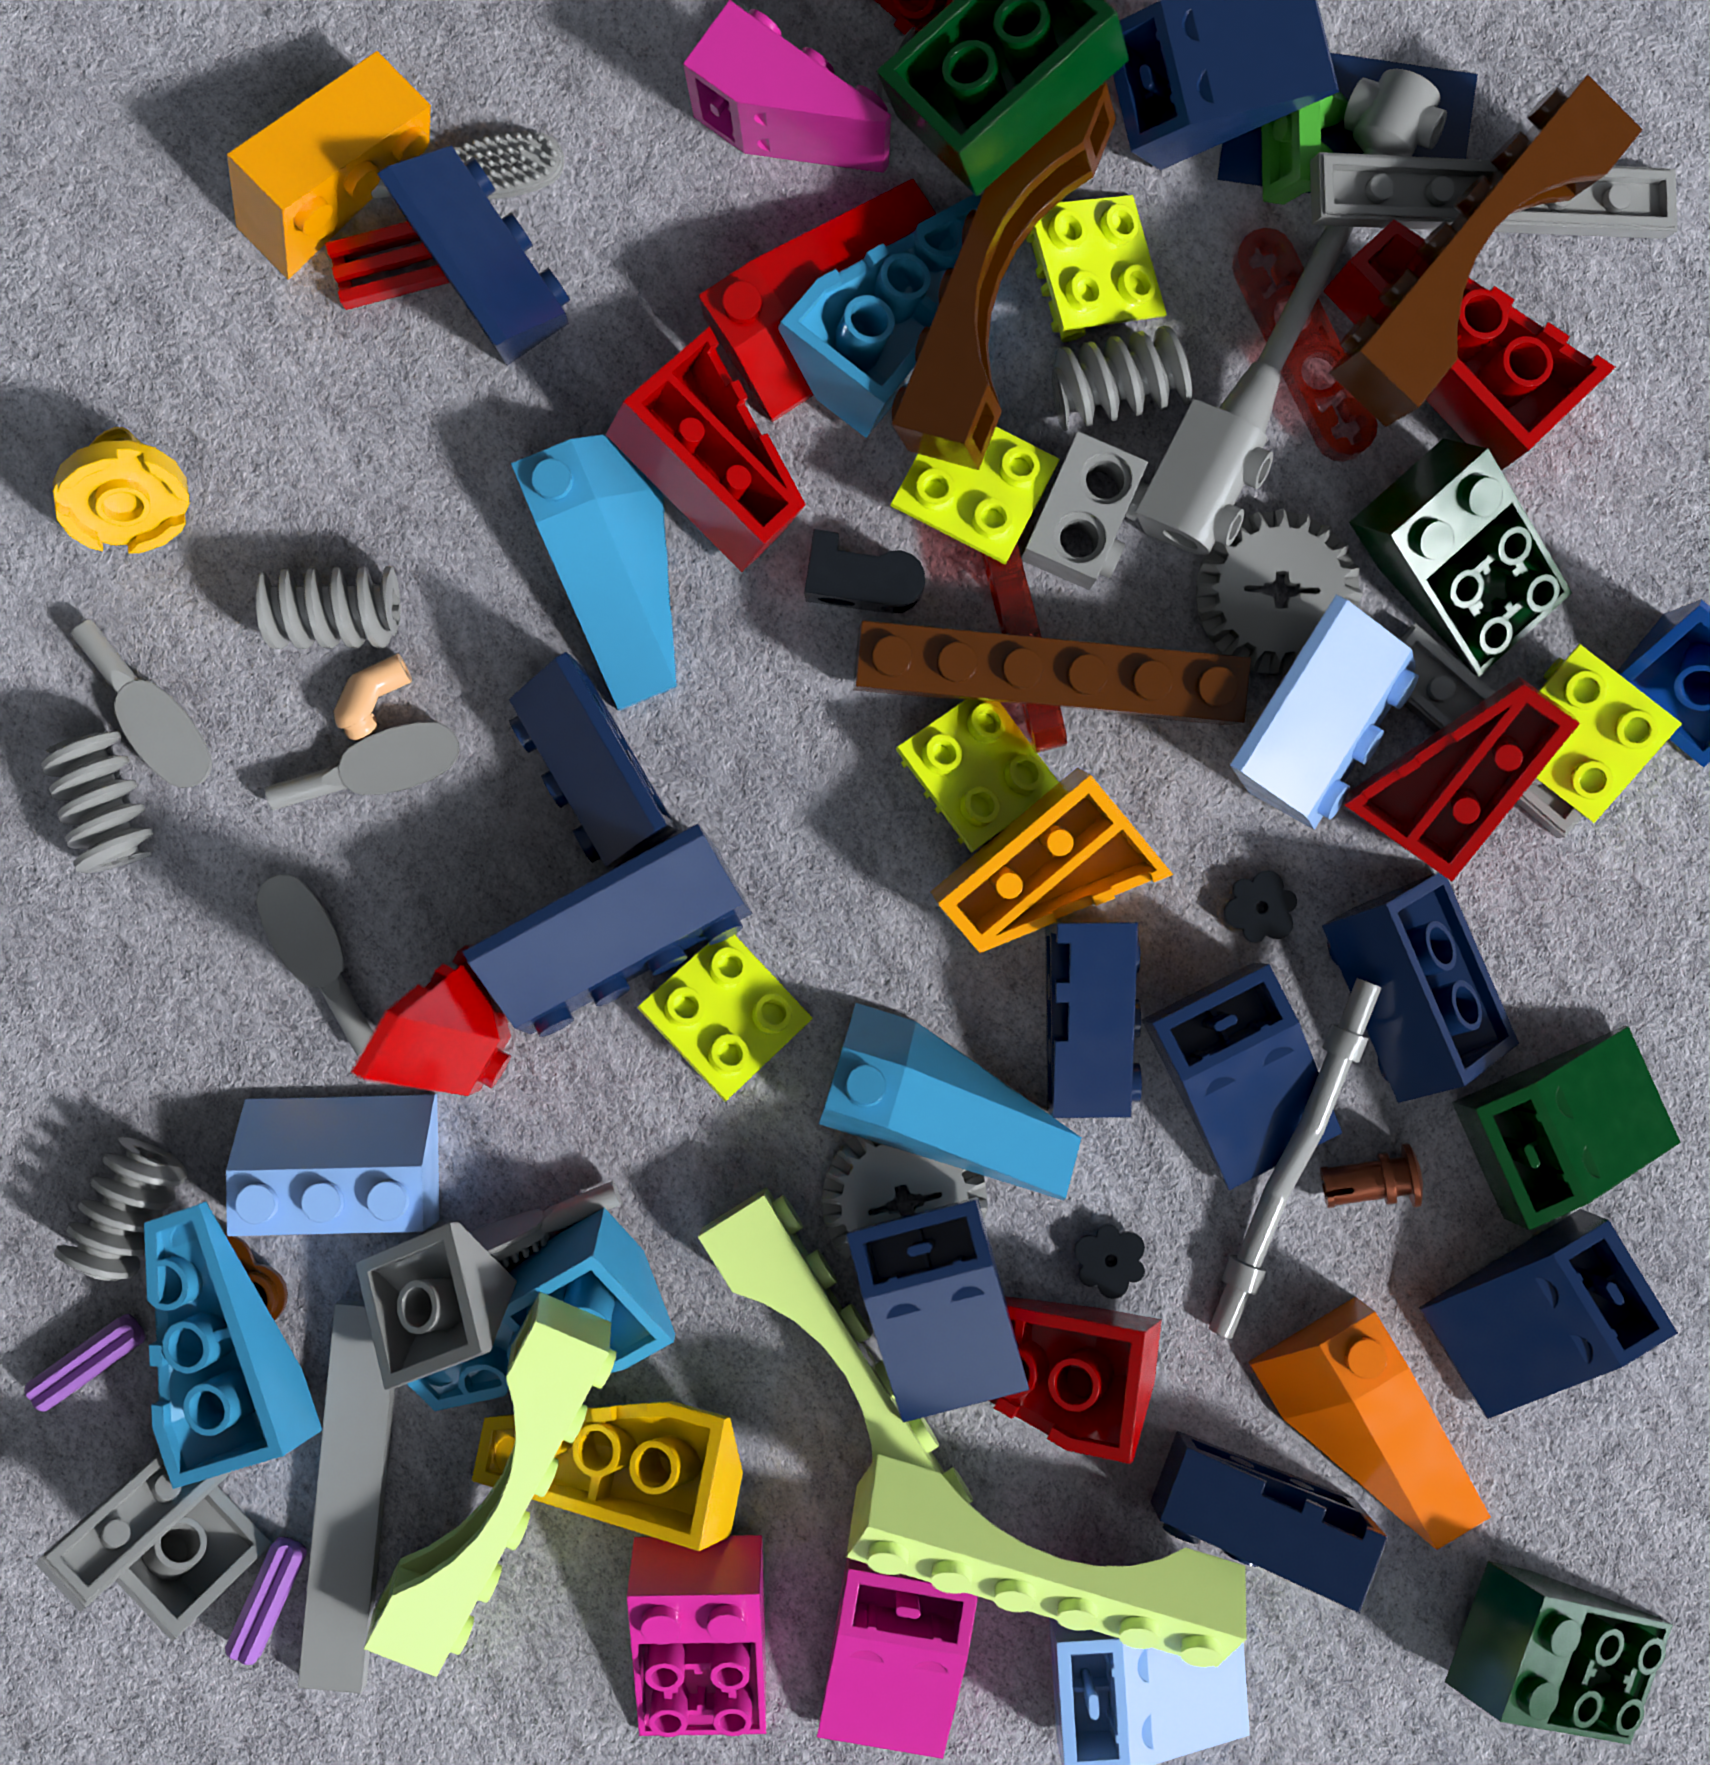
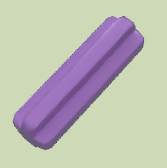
M122 1315L26 1383L24 1387L25 1395L38 1411L44 1412L49 1410L142 1344L145 1340L144 1330L132 1315Z
M279 1537L271 1544L225 1646V1653L230 1659L237 1660L243 1665H253L262 1655L307 1555V1549L302 1543L294 1541L289 1537Z

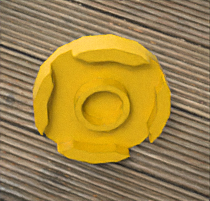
M113 427L105 430L89 446L75 451L60 464L52 482L57 521L71 538L90 549L103 551V543L114 546L128 545V554L143 553L167 544L182 532L186 524L185 513L190 505L186 476L174 459L155 447L143 444L124 427Z

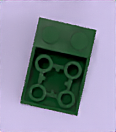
M1445 438L1441 439L1349 522L1378 569L1476 676H1481L1572 594L1489 449Z
M1629 1026L1620 1027L1452 1102L1503 1218L1528 1230L1591 1203L1681 1143Z
M1488 1561L1445 1683L1500 1722L1631 1745L1635 1731L1643 1721L1644 1706L1654 1677L1664 1662L1666 1644L1673 1624L1659 1617L1534 1571Z

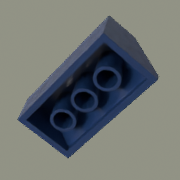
M696 824L464 950L463 953L471 968L513 1027L530 1035L537 1032L539 1037H544L572 1023L574 1018L571 1013L584 1005L594 1001L596 1006H602L620 998L631 989L628 982L650 970L652 975L655 976L677 967L687 959L684 951L707 939L709 945H713L732 937L743 928L740 920L753 913L719 849L700 825Z

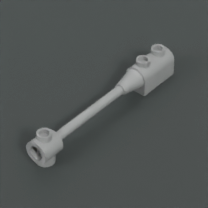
M1390 69L1382 74L1379 82L1364 77L1357 83L1346 108L1344 129L1353 132V139L1364 152L1363 154L1412 157L1417 146L1428 149L1435 147L1443 131L1447 111L1437 107L1441 99L1440 93L1429 80L1408 70ZM1325 227L1258 360L1251 364L1221 406L1218 408L1193 399L1135 512L1146 535L1198 555H1208L1215 541L1229 546L1234 541L1244 518V510L1234 506L1244 484L1255 489L1261 487L1272 465L1273 452L1265 450L1263 447L1267 441L1265 432L1282 376L1280 372L1354 227Z

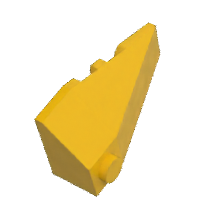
M674 1401L587 1408L584 1422L575 1440L572 1443L563 1440L554 1456L559 1462L547 1493L544 1497L535 1494L532 1497V1500L701 1551L731 1536L743 1475L731 1419L728 1416ZM514 1414L484 1418L472 1476L473 1482L493 1487L503 1473L516 1439Z

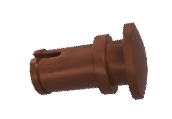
M1409 1143L1401 1144V1157L1389 1158L1386 1152L1377 1154L1376 1161L1335 1167H1320L1321 1179L1324 1180L1322 1188L1327 1208L1384 1199L1387 1205L1396 1204L1397 1197L1409 1195L1413 1207H1421L1423 1197L1422 1173L1416 1155Z

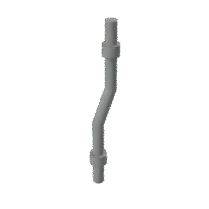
M1357 978L1338 1026L1334 1024L1330 1026L1322 1049L1328 1052L1300 1122L1264 1187L1238 1255H1230L1221 1280L1226 1285L1209 1325V1329L1220 1336L1233 1338L1249 1295L1258 1293L1266 1273V1269L1261 1265L1286 1202L1324 1134L1352 1061L1360 1062L1369 1038L1363 1036L1381 991L1382 987Z

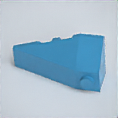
M973 194L919 223L914 232L888 246L882 243L866 252L864 259L839 273L834 269L818 278L779 324L778 330L816 400L865 438L868 437L891 409L898 390L902 386L908 385L916 364L915 349L919 335L926 326L931 327L939 306V287L942 277L948 268H954L963 246L962 231L965 219L972 209L978 208L982 198L980 195L976 197Z
M207 1202L145 1222L147 1301L155 1307L156 1341L149 1344L150 1366L157 1367L159 1401L151 1405L152 1428L172 1488L175 1489L282 1457L321 1432L322 1427L303 1370Z
M604 1207L554 1236L547 1242L546 1246L540 1247L538 1252H534L509 1272L517 1283L491 1352L415 1380L407 1385L434 1411L506 1396L509 1389L506 1375L511 1346L539 1292L611 1322L610 1349L617 1352L611 1373L625 1370L672 1344L675 1340V1331L644 1250Z

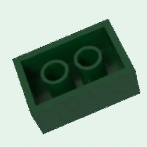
M953 0L877 69L876 72L896 116L977 197L1129 59L1118 13L1105 0Z

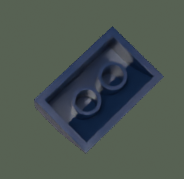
M452 145L387 166L377 173L397 207L507 366L569 324L566 313L562 309V306L570 301L567 293L549 267L538 273L524 252L533 247L532 242L511 212L501 218L487 197L496 190L474 157L463 163Z
M567 652L554 658L509 698L517 713V716L509 720L515 735L528 753L538 749L549 768V771L542 774L541 778L560 808L570 804L581 823V826L574 829L573 833L592 863L602 859L606 867L616 868L679 831L586 670Z
M1439 872L1430 874L1353 907L1322 925L1327 937L1329 954L1334 963L1339 966L1350 993L1357 978L1382 987L1366 1030L1378 1056L1379 1070L1383 1078L1390 1083L1398 1103L1464 1087L1519 1044L1450 882Z

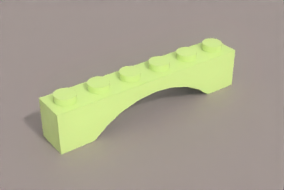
M766 1187L703 1226L698 1238L730 1290L738 1295L764 1303L795 1321L825 1348L845 1374L862 1408L872 1446V1460L874 1461L876 1456L880 1454L939 1472L968 1504L973 1502V1498L957 1470L952 1467L944 1472L932 1453L934 1449L939 1447V1444L924 1417L902 1422L883 1360L876 1363L864 1344V1341L871 1337L865 1322L852 1304L845 1308L841 1307L830 1289L832 1285L837 1283L836 1277L818 1249L810 1254L806 1251L796 1232L803 1228V1225L788 1199L782 1195L775 1200Z
M539 1292L510 1351L506 1379L514 1405L516 1439L504 1471L485 1500L458 1527L431 1545L400 1558L373 1610L364 1647L365 1650L435 1677L439 1674L450 1652L456 1655L462 1652L473 1627L474 1617L470 1614L477 1600L487 1603L496 1588L502 1570V1565L498 1563L505 1548L515 1550L523 1538L530 1518V1512L525 1511L534 1494L544 1497L558 1467L559 1460L554 1458L563 1440L572 1443L582 1427L587 1413V1405L582 1403L590 1388L594 1386L601 1389L611 1373L617 1354L616 1351L610 1349L611 1322Z
M880 1454L876 1456L857 1484L846 1557L867 1563L876 1572L887 1575H908L931 1582L936 1589L946 1593L957 1594L965 1592L992 1600L998 1607L1007 1611H1029L1056 1619L1060 1625L1071 1630L1083 1631L1090 1629L1117 1637L1123 1644L1132 1648H1154L1178 1655L1187 1664L1197 1667H1218L1247 1640L1245 1565L1186 1547L1165 1558L1133 1566H1094L1060 1559L1025 1545L994 1526L968 1504L941 1473Z

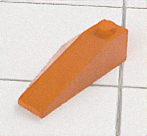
M1357 1297L1350 1299L1248 1361L1280 1416L1436 1550L1491 1518L1413 1373L1380 1318L1373 1309Z

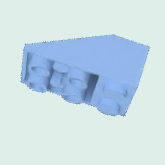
M1049 1618L1056 1736L1062 1765H1155L1249 1736L1244 1642L1218 1667H1197L1187 1664L1178 1655L1154 1648H1132L1123 1644L1117 1637L1090 1629L1083 1631L1071 1630L1060 1625L1056 1619Z

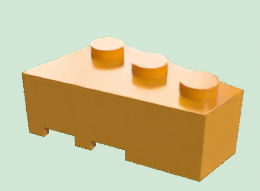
M378 51L374 52L227 154L236 228L289 280L373 198L371 192L380 182V177L377 173L387 166L420 156L425 152L430 141L431 105Z
M1076 768L937 885L930 893L937 904L978 952L982 953L1056 923V919L1093 904L1098 906L1115 899L1117 894L1149 881L1157 882L1173 874L1095 779L1087 772Z

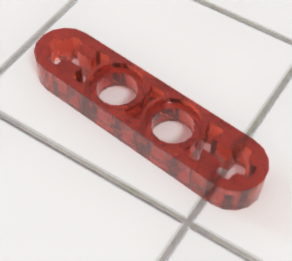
M1264 227L1253 230L1244 237L1233 257L1232 270L1234 278L1267 343L1276 325L1274 309L1280 303L1289 300L1304 267L1287 236L1276 229ZM1255 248H1258L1263 256L1272 253L1276 256L1277 260L1270 271L1277 287L1286 279L1291 283V285L1279 288L1268 299H1265L1263 294L1268 291L1272 281L1263 266L1253 269L1249 265L1256 252ZM1318 298L1307 319L1306 328L1300 332L1281 370V374L1318 449L1331 460L1345 462L1355 459L1371 446L1377 436L1378 423L1377 419L1335 378L1332 386L1323 390L1313 389L1303 380L1301 370L1302 364L1306 360L1322 358L1329 362L1333 368L1345 354ZM1341 391L1344 392L1346 398L1336 406V409L1345 424L1355 421L1360 429L1352 437L1353 445H1351L1347 437L1335 439L1332 435L1331 430L1339 423L1333 406L1330 405L1323 413L1317 407L1318 405L1328 403Z
M1016 543L1006 565L980 552L1001 634L1042 638L1018 544ZM1020 703L1026 730L1034 753L1067 746V735L1060 707Z

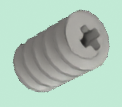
M1170 326L1158 327L1155 331L1153 342L1146 332H1134L1130 337L1128 349L1120 337H1109L1105 342L1103 355L1095 342H1084L1080 347L1078 361L1069 347H1060L1056 351L1052 369V391L1058 422L1064 431L1068 430L1070 411L1073 410L1078 411L1087 427L1093 424L1095 406L1102 405L1110 421H1115L1118 418L1121 400L1126 399L1135 416L1142 415L1145 395H1152L1160 411L1167 410L1169 393L1173 389L1177 390L1185 406L1191 402L1192 383L1188 360L1176 333Z
M366 566L359 567L355 585H348L341 567H334L332 569L329 585L322 584L319 572L315 567H308L306 570L303 586H297L293 571L289 567L282 568L280 571L278 586H272L266 572L261 571L256 591V613L258 627L263 640L273 649H283L290 641L296 648L308 649L314 644L316 639L321 647L333 649L339 644L340 639H342L347 647L359 648L364 644L367 637L372 646L384 648L389 644L392 635L394 637L397 635L401 618L399 585L394 568L392 566H385L380 585L373 584L369 569Z
M96 732L66 739L46 749L47 753L52 754L41 762L43 774L50 777H61L49 787L51 798L58 801H70L57 812L59 822L66 825H79L65 836L67 846L73 849H88L73 861L77 872L96 873L139 861L153 854L152 852H139L137 845L153 835L152 829L132 828L129 821L145 811L144 805L123 803L121 799L122 796L137 787L136 780L115 779L113 774L129 763L128 756L107 755L105 750L121 739L120 732Z
M118 1137L120 1144L128 1150L126 1155L105 1153L102 1158V1162L116 1173L114 1178L93 1176L90 1181V1186L104 1196L102 1201L81 1199L78 1204V1209L92 1219L90 1224L69 1222L66 1227V1232L80 1242L78 1247L62 1244L57 1245L54 1250V1255L60 1261L87 1276L99 1280L118 1281L131 1278L138 1273L141 1261L137 1255L145 1254L144 1223L164 1216L160 1209L169 1208L176 1200V1193L171 1186L183 1184L188 1174L183 1163L173 1154L155 1145L131 1137Z

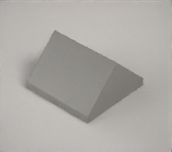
M459 1222L448 1223L355 1263L384 1390L400 1387L491 1352L517 1281Z
M217 1486L115 1581L167 1637L174 1641L272 1543Z

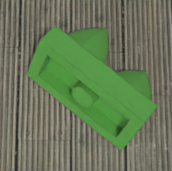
M1341 92L1261 126L1263 202L1285 205L1303 193L1311 191L1310 161L1319 152L1334 153L1331 148L1321 141V129L1334 126L1344 120L1349 100Z

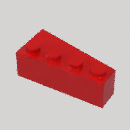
M1392 220L1347 262L1323 292L1354 325L1367 314L1375 318L1384 307V304L1378 299L1379 294L1403 269L1408 267L1413 271L1422 258L1416 253V250L1425 239L1397 220ZM1468 278L1463 292L1457 326V361L1425 400L1465 443L1488 448L1502 471L1537 444L1616 367L1597 354L1590 359L1567 343L1570 338L1569 335L1549 322L1542 327L1512 307L1515 299L1496 286L1488 290Z

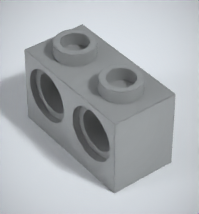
M1077 431L1021 561L1087 590L1091 589L1099 574L1110 579L1125 547V543L1115 539L1124 517L1136 520L1137 515L1135 512L1149 487V484L1140 481L1148 461ZM1096 472L1110 475L1117 484L1118 495L1109 499H1101L1094 496L1087 487L1086 477ZM1072 529L1083 531L1091 539L1093 545L1092 553L1081 558L1069 555L1062 548L1060 535Z

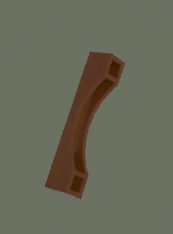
M1586 75L1565 93L1558 86L1554 87L1535 105L1526 117L1533 124L1526 134L1521 130L1518 131L1490 160L1497 168L1489 179L1484 175L1478 178L1455 202L1453 207L1460 213L1451 225L1447 221L1441 223L1417 248L1416 253L1422 258V261L1413 271L1408 267L1403 269L1379 294L1378 299L1384 304L1375 318L1370 314L1364 316L1341 340L1339 345L1346 353L1329 374L1385 427L1419 408L1457 361V326L1463 292L1475 260L1494 230L1510 214L1540 204L1569 201L1608 174L1643 130L1589 75Z
M1106 82L1098 87L984 190L978 208L972 209L968 213L962 231L963 246L954 268H948L942 277L939 287V306L931 327L926 326L919 335L915 349L916 364L908 385H904L898 390L893 401L891 412L892 426L908 451L975 470L980 469L1002 412L992 383L988 352L991 314L999 286L1017 249L1038 221L1066 195L1094 177L1116 121Z
M861 621L858 628L853 690L919 697L1045 705L1164 720L1233 725L1245 723L1251 658Z

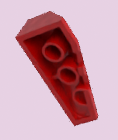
M913 178L751 260L698 295L705 321L711 327L714 335L772 422L814 396L778 330L780 322L818 278L834 269L839 273L864 259L866 252L882 243L888 246L914 232L919 223L936 215V212Z
M475 944L464 945L457 951L452 963L459 967L453 969L443 963L435 969L430 982L425 987L417 984L386 1010L351 1073L363 1080L470 1096L480 1091L483 1085L491 1089L495 1086L511 1058V1055L503 1051L511 1038V1033L505 1014L471 968L463 953L464 950Z
M1005 1296L1029 1390L989 1400L995 1404L993 1408L1011 1419L1016 1416L1047 1434V1440L1067 1451L1131 1464L1135 1457L1155 1383L1162 1319L1097 1307Z

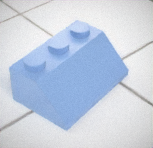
M1336 594L1230 764L1248 793L1314 830L1323 816L1332 819L1348 795L1350 786L1344 782L1357 761L1366 764L1380 745L1384 730L1379 728L1388 711L1392 706L1397 709L1402 708L1417 684L1419 675L1413 672L1416 664L1412 649L1350 601Z
M437 1094L245 1099L226 1168L227 1236L424 1232L440 1220Z

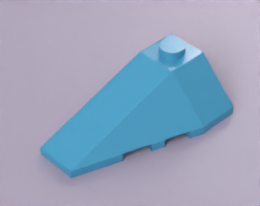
M606 434L572 438L511 463L541 537L617 709L621 711L676 688L677 676L673 620L670 606L664 494Z
M855 1003L819 1125L1060 1200L1066 1199L1082 1137L918 1022Z

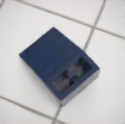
M1160 0L1119 20L1129 61L1117 70L1113 77L1130 150L1159 170L1170 167L1340 92L1318 0Z
M1253 962L1141 1019L1228 1190L1275 1168L1300 1122L1319 1074L1301 1025L1270 964ZM1334 1110L1318 1145L1342 1133Z
M978 1197L861 1227L846 1234L863 1300L903 1423L1029 1390Z
M1582 1209L1575 1211L1418 1307L1487 1419L1620 1369L1678 1334L1610 1221Z

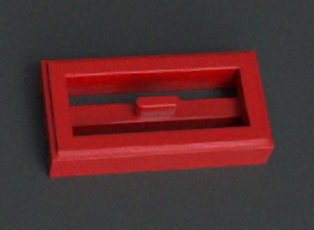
M408 221L325 243L328 256L333 264V267H331L333 276L338 283L340 303L346 310L441 286L450 282L440 267L434 265L353 287L352 279L386 270L399 269L433 258L424 244L420 243L347 263L346 260L420 241Z

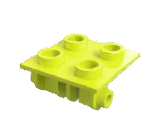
M1133 195L1059 202L1038 221L1026 237L1027 242L1032 244L1038 265L1035 269L1037 278L1047 280L1040 289L1042 296H1051L1052 298L1048 302L1053 318L1051 328L1053 332L1060 333L1062 342H1070L1086 335L1085 328L1160 318L1167 315Z
M996 427L979 470L918 454L890 506L1006 565L1060 459Z
M1578 644L1565 660L1560 657L1547 669L1543 676L1547 682L1539 691L1571 712L1580 724L1537 776V779L1595 823L1682 723L1589 650Z
M966 699L895 748L903 759L901 765L904 768H910L926 790L923 795L926 799L932 798L937 805L934 810L937 814L943 813L959 835L957 839L959 844L961 845L964 842L971 853L1010 825L1059 783L1002 704L997 701Z
M736 935L717 944L709 945L708 943L637 1007L724 1102L737 1092L813 1019Z

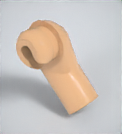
M395 654L360 670L348 678L333 710L336 726L344 728V733L348 739L361 741L373 735L377 730V719L372 714L378 698L412 682L410 672L399 654Z

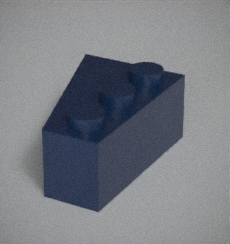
M1053 923L1045 927L1047 1112L1053 1118L1131 1117L1132 1101H1141L1142 1096L1141 1067L1139 1063H1133L1134 1037H1140L1141 1033L1140 1001L1135 999L1136 973H1139L1138 923Z
M1179 1431L1175 1434L1150 1501L1159 1520L1163 1522L1162 1528L1172 1536L1193 1544H1198L1202 1540L1222 1549L1226 1555L1243 1564L1263 1568L1359 1614L1388 1539L1385 1533L1354 1498Z

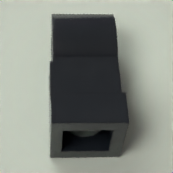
M813 529L804 591L806 602L890 614L905 613L918 604L924 591L925 571L921 562L914 555L902 550L889 551L880 557L839 551L838 532Z

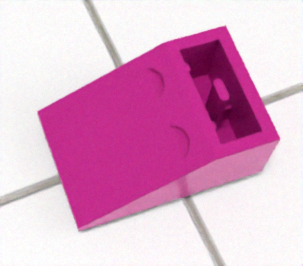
M729 0L683 63L694 118L744 154L884 173L889 166L891 114L887 112L888 109L884 101L869 88L863 85H857L853 88L837 77L829 61L816 50L809 47H803L802 50H799L781 37L782 34L778 26L761 11L750 9L749 12H746Z
M762 1535L730 1536L701 1551L654 1537H634L627 1590V1605L639 1736H739L742 1734H766L765 1586Z
M846 1558L817 1737L943 1759L968 1659L978 1596L965 1592L957 1594L946 1593L936 1589L931 1582L904 1574H882L871 1569L867 1563Z

